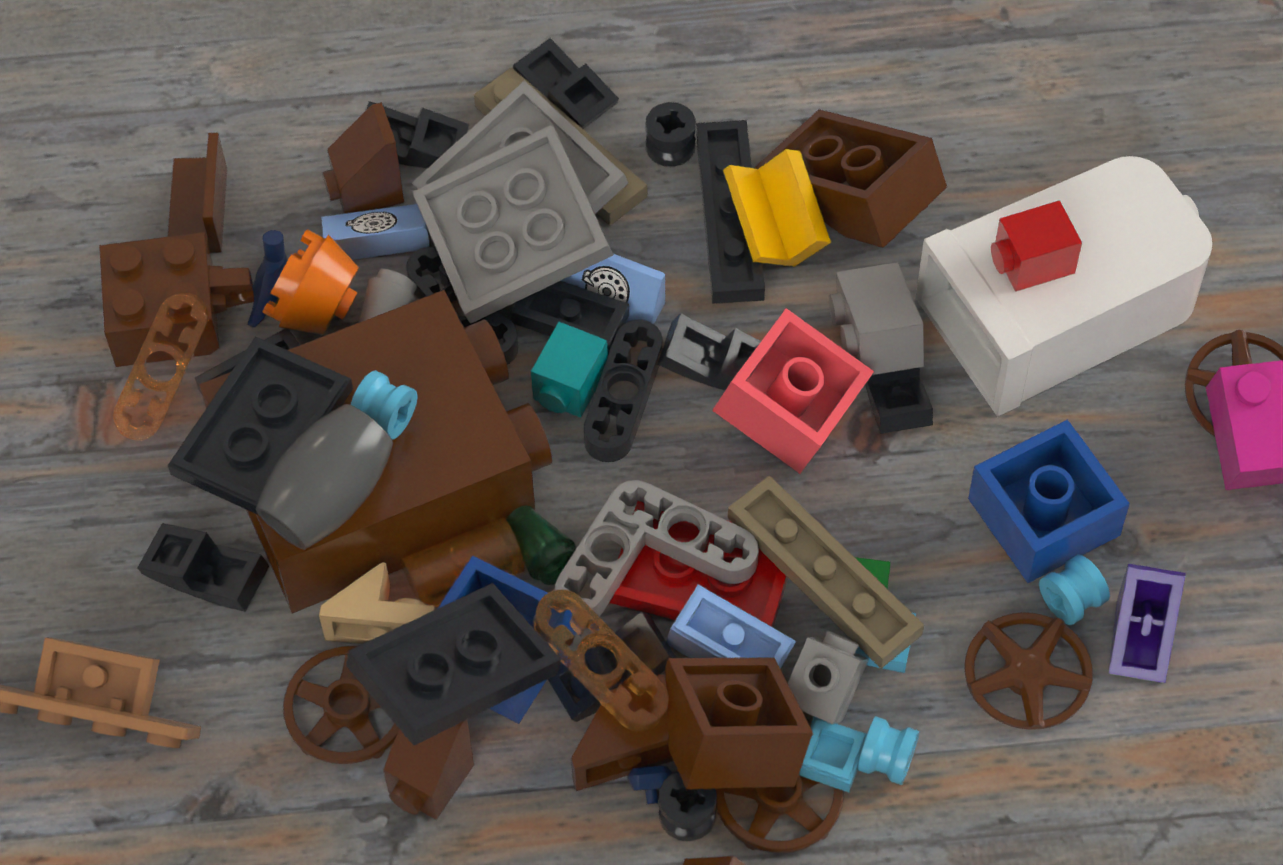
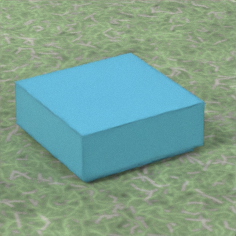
M814 716L810 725L813 735L799 776L849 793L857 773L860 755L867 734L839 724H830Z

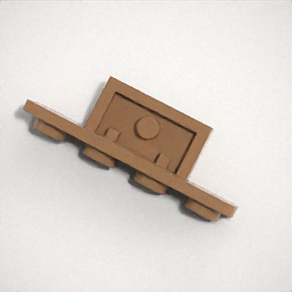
M47 637L44 640L34 691L0 685V712L17 714L19 706L38 709L37 719L44 722L71 725L73 717L93 721L91 730L94 732L125 737L127 728L148 732L147 743L170 748H180L182 740L199 738L201 726L149 716L160 659Z

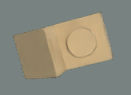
M382 562L323 603L320 607L319 618L325 641L364 644L434 611L435 606L426 605L422 601L412 598H400L395 602L388 601L390 581L387 565Z

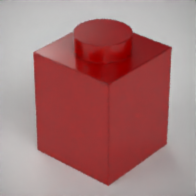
M1059 200L999 218L996 240L991 244V255L997 271L1000 274H1007L1016 292L1075 274L1082 241Z

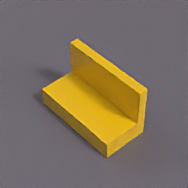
M786 149L759 169L729 165L723 169L753 262L797 266L831 243L800 151Z

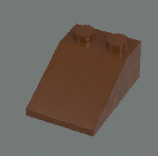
M820 109L754 167L759 169L786 149L800 151L824 223L844 237L884 248L892 241L898 233L947 188L932 138Z

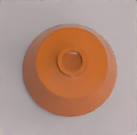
M307 229L300 241L307 244L308 248L305 252L299 249L297 253L295 252L289 257L270 293L280 298L278 304L269 301L262 313L279 321V328L323 335L333 317L336 316L343 320L355 300L358 292L351 289L350 286L359 267L330 235L323 238Z

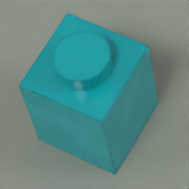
M558 322L531 370L533 399L552 412H567L581 418L597 389L608 358L607 340Z

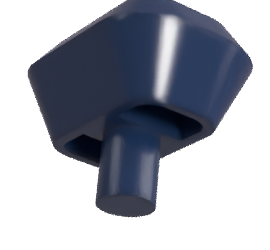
M667 766L633 768L627 778L634 791H646L647 804L658 803L657 789H660L664 780L673 772Z

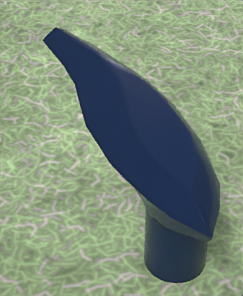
M277 230L267 231L263 235L264 259L255 276L253 308L247 323L251 327H256L266 316V314L262 313L266 304L269 301L275 303L278 297L270 293L288 260L285 254L283 234Z

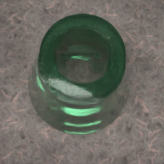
M521 506L508 516L505 524L506 528L510 532L529 575L535 580H541L546 585H554L575 552L576 545L572 539L539 513L535 512L531 506Z

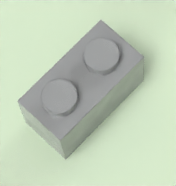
M898 262L836 272L837 293L829 295V310L833 325H841L842 348L874 371L872 375L924 367L923 322Z

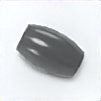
M349 404L335 409L305 430L280 457L260 495L256 506L257 513L285 540L300 549H307L336 531L352 517L368 498L384 471L393 447L392 439L377 422L360 409Z

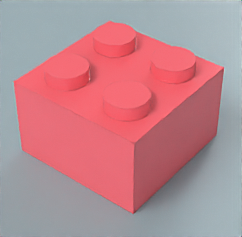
M786 308L731 381L712 411L800 474L825 442L874 371Z

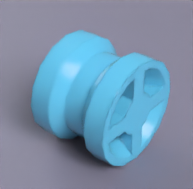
M375 370L370 372L359 384L350 405L371 417L393 440L408 425L413 416L418 396L417 391L406 385L396 387L390 384L389 378L386 375Z
M1079 554L1066 561L1063 571L1060 573H1048L1039 581L1040 592L1045 603L1052 613L1062 619L1067 625H1073L1081 620L1084 616V610L1088 607H1100L1109 601L1110 598L1109 587L1099 569L1089 559Z
M875 716L866 736L857 770L867 774L878 771L887 774L890 782L902 785L910 767L920 731L909 727L900 731L891 728L887 720Z

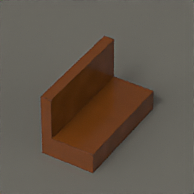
M208 133L207 157L173 159L167 236L205 232L210 253L222 252L227 166L219 133Z

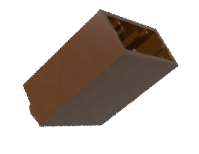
M445 290L288 350L351 378L353 390L343 405L351 404L359 384L370 372L375 370L386 375L389 378L390 384L396 387L406 385L417 391L418 396L413 416L408 425L396 439L392 440L393 447L390 456L371 494L352 517L332 534L303 550L285 540L259 515L246 510L292 614L332 598L382 562L386 563L389 575L536 515L532 472L551 465L553 462L544 429L529 403L508 411L505 410L493 385L509 379L507 363L499 341L486 320L463 328ZM230 373L199 384L206 408Z

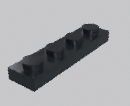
M747 120L696 123L712 304L764 301L763 265L759 262H753L723 171L729 165L752 168Z

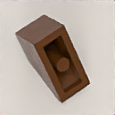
M382 102L371 105L327 149L331 170L322 172L325 187L330 201L340 200L344 214L382 209L405 203L396 142Z
M663 674L652 678L646 676L632 677L620 683L616 689L607 692L571 757L572 777L576 791L628 776L633 768L655 767L674 761L669 751L666 680Z
M467 720L415 746L412 745L400 729L398 730L383 768L387 789L390 793L389 797L398 807L413 815H417L421 811L435 820L438 819L474 766Z

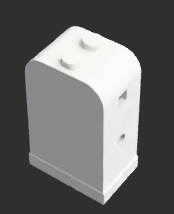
M1120 157L953 230L945 229L925 238L915 299L998 417L1019 407L1021 402L1185 322L1192 314L1212 251V237L1208 228L1200 219L1194 201L1189 196L1182 195L1157 164L1141 157ZM1060 200L1082 241L1076 272L1072 275L1015 292L1007 274H1000L997 271L991 255V244L996 240L999 218Z

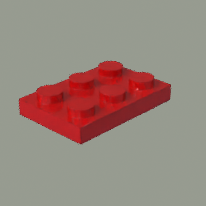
M637 501L634 512L637 510L645 512L644 502ZM653 518V528L658 529L659 521ZM687 521L677 522L668 530L670 537L679 542L692 541L700 532L697 526ZM709 535V541L706 549L703 551L704 553L708 551L709 543L714 545L715 535ZM644 545L609 603L676 620L697 585H700L774 628L788 577L759 548L758 565L755 573L742 583L729 584L721 582ZM735 547L731 553L724 552V561L731 563L736 557L742 558L743 550ZM621 548L618 559L622 556L624 552L623 548Z

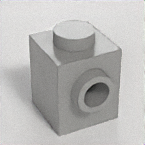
M831 631L826 632L824 639L818 636L807 637L788 681V685L802 711L830 724L843 721L869 660L855 653L859 645L858 643Z

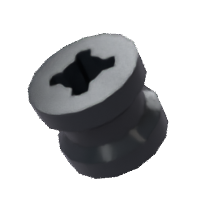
M666 102L652 108L646 116V151L655 163L662 166L675 167L689 161L695 153L696 119L693 112L687 106L675 102ZM671 130L670 134H665L664 131Z
M679 771L672 773L664 780L659 789V820L662 828L669 836L680 841H694L703 838L711 831L716 822V789H686ZM687 796L686 801H682L680 804L677 802Z

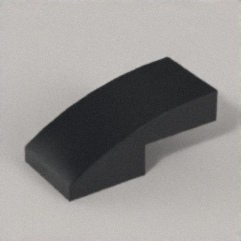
M551 38L547 39L513 65V69L582 129L594 122L619 101V98L586 63L578 68Z
M369 101L365 111L376 103ZM383 106L396 142L398 161L401 165L429 168L462 138L469 128L468 123L423 107L416 118Z
M680 313L671 322L657 365L702 384L726 390L761 341L736 328L725 336Z
M920 367L871 375L865 386L880 434L933 425V408L920 378Z
M162 523L137 569L141 574L175 590L214 604L246 612L269 568V564L259 553L215 544L207 532Z
M640 612L601 644L596 645L589 641L560 663L559 673L549 678L548 681L571 720L578 722L597 712L609 690L616 689L620 683L632 677L646 676L652 678L658 676L665 671L668 658H676L651 616Z

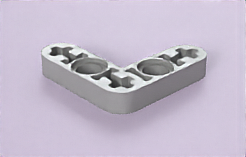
M629 480L619 484L611 493L559 575L555 584V596L569 603L575 624H586L596 620L607 607L644 545L721 582L729 584L742 583L748 580L756 571L759 552L758 542L753 534L738 525L647 482ZM637 501L644 502L645 512L637 510L632 516L626 514L625 505L633 507ZM653 518L659 521L658 529L653 528ZM687 521L697 526L700 532L692 541L679 542L670 537L668 530L677 522ZM709 535H715L714 545L709 543L708 551L704 553L703 551L706 549L709 541ZM603 541L616 542L624 550L622 556L613 562L599 561L594 557L592 551L598 543ZM735 547L743 550L742 558L736 557L731 563L724 561V552L731 553ZM588 571L594 576L590 582V599L582 597L577 604L571 602L570 591L579 593L588 581Z

